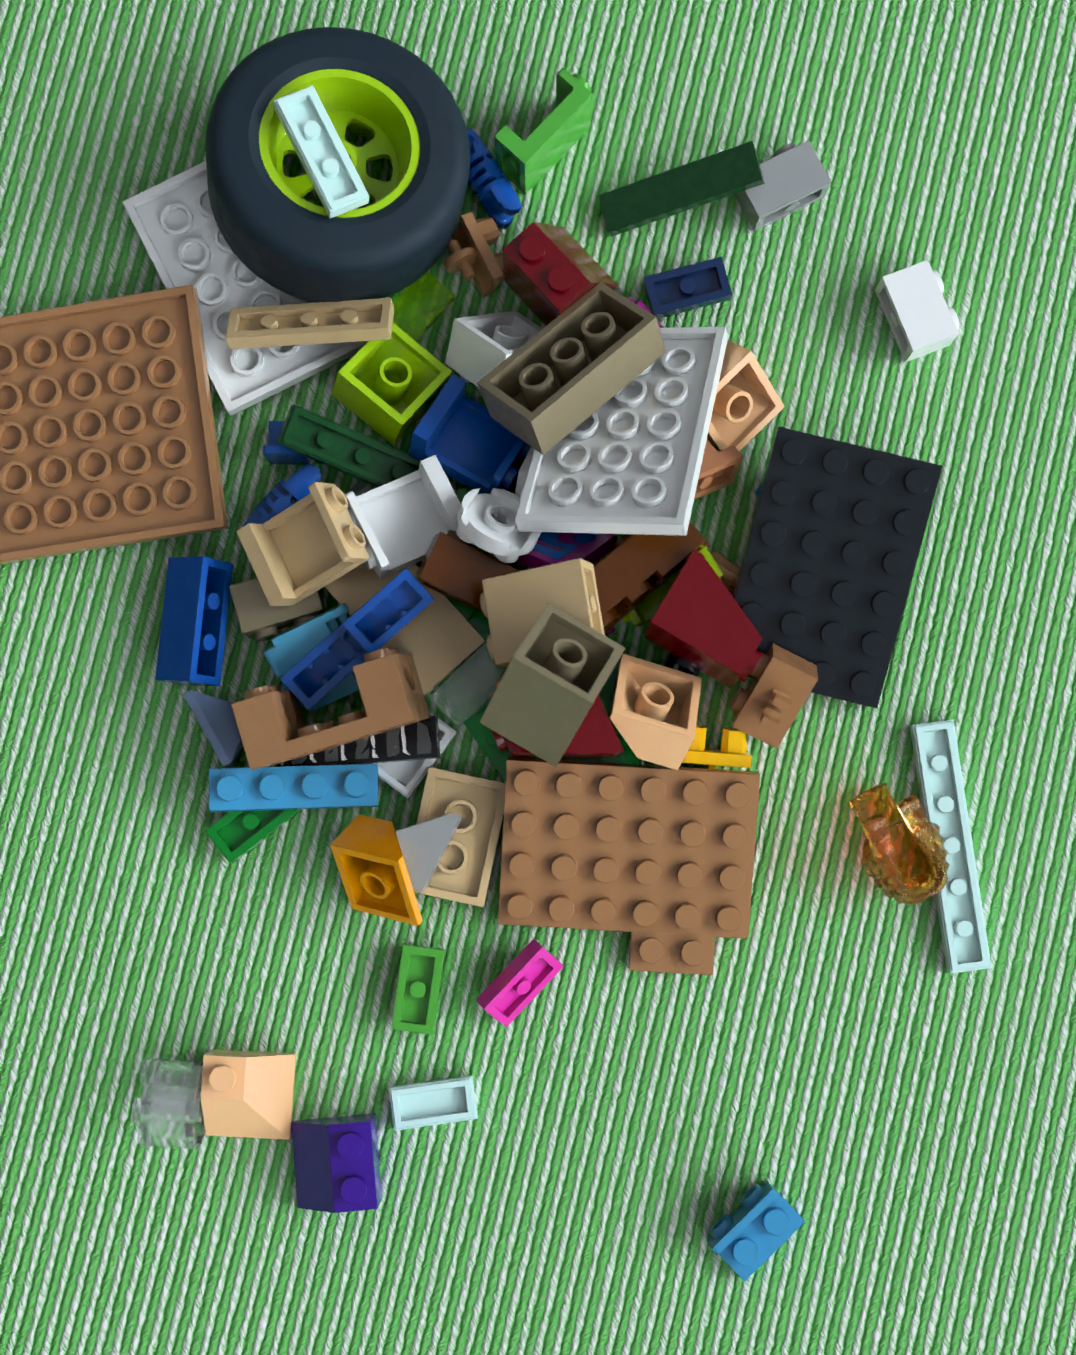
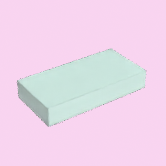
M473 1075L389 1087L394 1131L478 1119Z

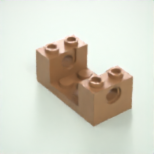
M384 648L364 654L365 663L352 667L365 711L360 710L337 717L338 726H334L333 721L306 726L297 697L290 690L282 692L280 685L271 687L266 685L243 692L245 700L232 703L231 706L250 770L278 765L431 718L412 654H399L397 648L390 650Z

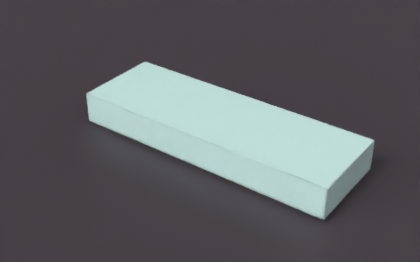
M312 85L274 100V110L329 218L368 204L369 195L314 86Z

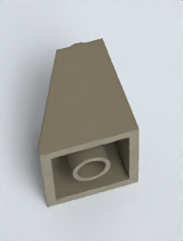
M548 603L512 657L479 723L556 767L621 657L625 647Z

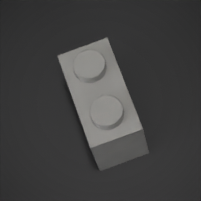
M808 140L797 146L795 143L787 144L777 150L773 158L760 163L765 184L736 193L735 196L755 232L824 198L831 180Z

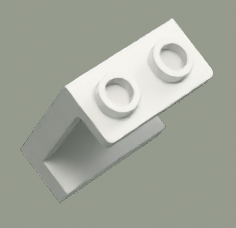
M436 455L420 461L418 471L359 496H355L353 491L345 494L350 517L354 525L362 531L366 540L365 549L370 559L364 562V565L368 570L374 568L379 579L422 561L436 534L439 532L447 534L448 530L456 531L459 525L457 512L461 503Z

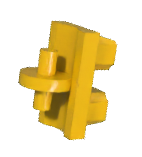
M696 725L695 738L682 763L703 764L708 769H717V766L751 768L752 755L747 751L745 732L737 728H722L720 749L705 748L707 728Z

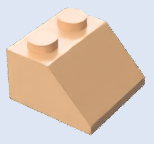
M727 340L707 440L717 451L733 445L740 451L785 406L752 351Z
M622 653L619 660L610 719L638 759L678 771L695 738L702 678Z

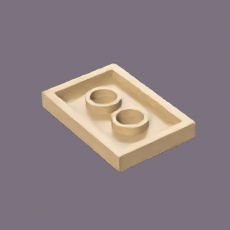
M429 767L416 824L450 813H455L461 816L462 819L425 891L420 894L484 907L504 817L505 783Z

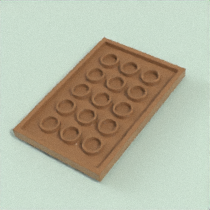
M507 757L498 924L625 932L646 931L700 934L748 939L760 785L759 771L679 767L677 771L656 765L560 760L555 767L543 759Z

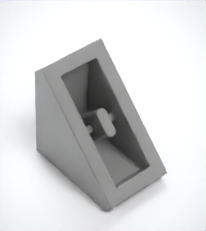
M450 813L395 831L414 890L420 893L425 891L462 819L461 816Z

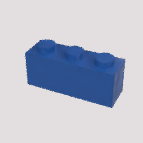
M205 556L169 557L155 680L190 686H220L230 600L229 586H231L233 573L232 563Z

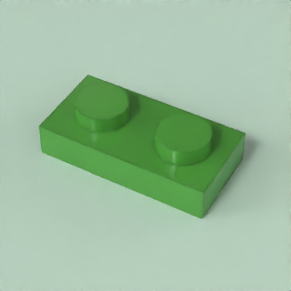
M403 944L391 1029L434 1034L446 949Z

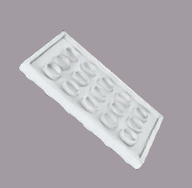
M206 161L123 201L165 288L193 285L197 289L208 374L230 416L355 355L368 342L357 341L246 349L229 348L226 341V332L231 308L315 302L288 295L272 287L250 271L234 254L217 226L208 195ZM283 164L284 175L290 177Z
M726 327L660 328L666 351L665 354L545 455L534 449L515 518L519 532L687 535L728 340Z

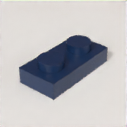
M722 257L643 277V285L651 313L657 319L728 301L732 297Z

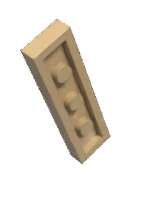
M391 298L231 308L226 341L230 349L389 340L392 334L394 306Z

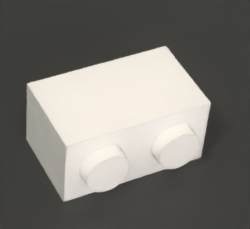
M928 260L881 278L875 292L905 362L951 345L959 335L958 316L952 307L948 308L942 294L944 292L942 278L936 270L932 271Z

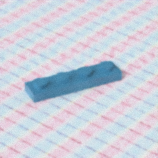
M377 764L264 767L250 770V768L209 769L210 812L379 807Z

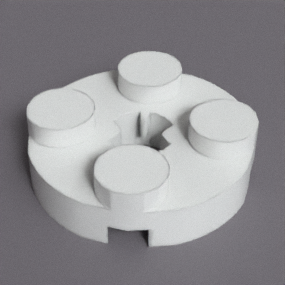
M481 488L469 491L464 496L457 512L459 525L456 533L461 540L475 544L479 548L494 554L497 559L505 563H514L520 555H525L533 550L541 532H519L515 523L521 500L519 496L497 488H492L490 494H478Z

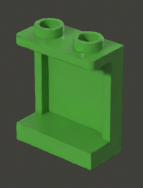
M564 68L556 74V108L524 141L506 125L494 136L498 168H501L505 177L525 195L590 129L592 93L589 84L584 78L576 73L571 75Z

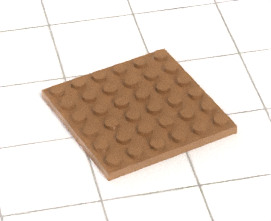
M193 285L0 317V565L228 529L197 289Z

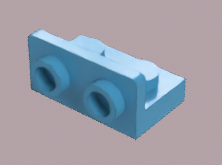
M769 1181L761 1187L758 1184L752 1186L741 1198L740 1203L742 1206L731 1217L728 1214L723 1215L709 1231L712 1235L708 1239L710 1248L716 1255H720L744 1282L805 1222L803 1217Z

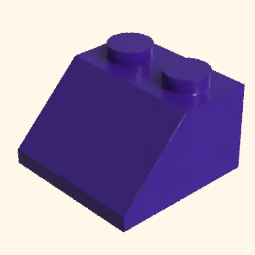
M376 1113L292 1121L297 1207L331 1213L378 1209L382 1200Z

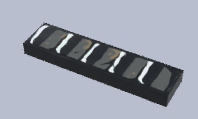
M430 716L431 718L287 761L275 765V767L375 764L440 758L438 717Z

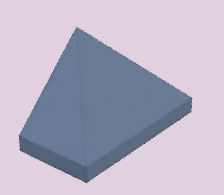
M192 690L184 693L183 696L223 767L233 768L238 765L243 743L231 706L233 702Z

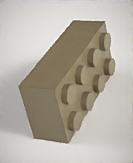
M599 282L477 382L490 417L536 451L545 455L666 353L657 317L604 283Z

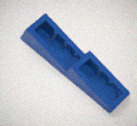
M405 568L284 673L280 680L309 710L353 671L352 666L361 664L364 661V654L380 649L435 599L413 574Z

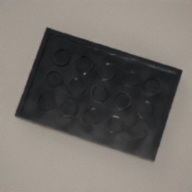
M778 426L734 594V599L763 638L756 650L767 654L772 643L817 665L818 681L812 689V693L877 708L943 466Z

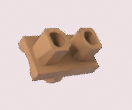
M472 212L463 214L459 218L461 224L455 229L452 236L453 240L447 245L452 255L444 261V266L448 273L460 271L465 281L473 278L481 296L485 297L493 294L498 284L505 280L503 253L493 255L489 245L497 242L499 230L492 217L475 220Z

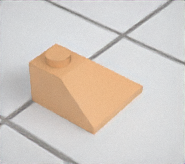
M213 1049L203 1055L201 1105L206 1135L290 1140L296 1053Z

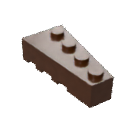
M690 521L687 535L625 534L611 547L613 551L602 561L596 560L592 563L605 634L683 567L694 549L700 552L709 544Z

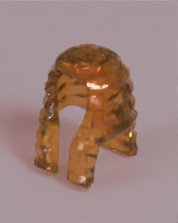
M884 783L859 794L849 802L863 829L864 844L861 865L866 867L867 875L874 879L875 886L883 888L885 896L892 897L899 903L912 905L923 902L928 897L938 894L944 888L948 881L947 870L950 866L946 860L948 850L943 846L944 838L939 833L940 826L927 821L922 806L915 794L896 804L890 795L887 784Z

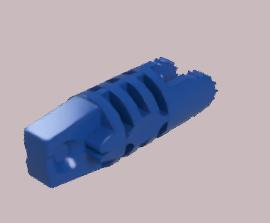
M472 128L466 129L470 149L468 184L472 185V191L477 195L480 204L488 216L493 218L497 228L501 230L506 229L512 223L513 215L518 214L522 207L520 199L517 197L509 180L504 177L505 174L502 169L498 168L499 165L496 159L493 158L491 151Z
M310 463L308 465L304 464L287 482L281 479L254 507V511L243 526L248 523L263 524L309 495L308 486L314 482H321L322 474H320L321 470L318 469V466L310 465Z

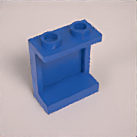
M452 374L414 430L409 455L420 461L436 455L447 476L471 489L481 488L480 494H490L492 488H504L509 491L520 470L516 466L522 458H526L531 446L490 417L487 407L465 396L467 381Z

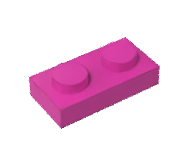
M533 939L483 991L476 1001L486 1012L507 1027L564 966L539 942Z

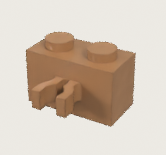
M772 643L767 654L763 653L751 674L753 678L747 688L740 687L737 690L729 709L733 711V727L777 749L818 681L817 665Z

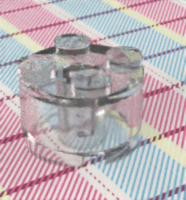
M143 1060L140 1071L141 1085H144L142 1097H135L132 1106V1123L139 1124V1145L146 1147L197 1149L198 1144L202 1143L205 1135L201 1105L203 1061Z

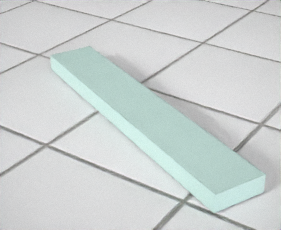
M954 720L911 725V739L947 973L992 968Z

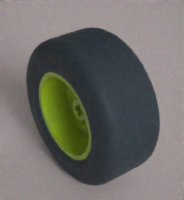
M341 27L304 29L275 38L246 56L229 74L215 98L206 128L205 149L208 195L217 226L231 250L250 271L272 287L288 295L315 303L386 298L400 292L422 277L438 261L454 234L470 173V149L465 122L453 95L442 79L418 56L389 39L373 33ZM312 85L369 197L374 201V204L353 209L333 218H329L324 207L302 198L314 189L307 174L290 178L283 173V157L286 154L297 155L274 110V100ZM346 130L358 133L370 139V141L362 147H356L345 140ZM380 158L390 160L392 179L388 182H382L369 177L366 174V163Z

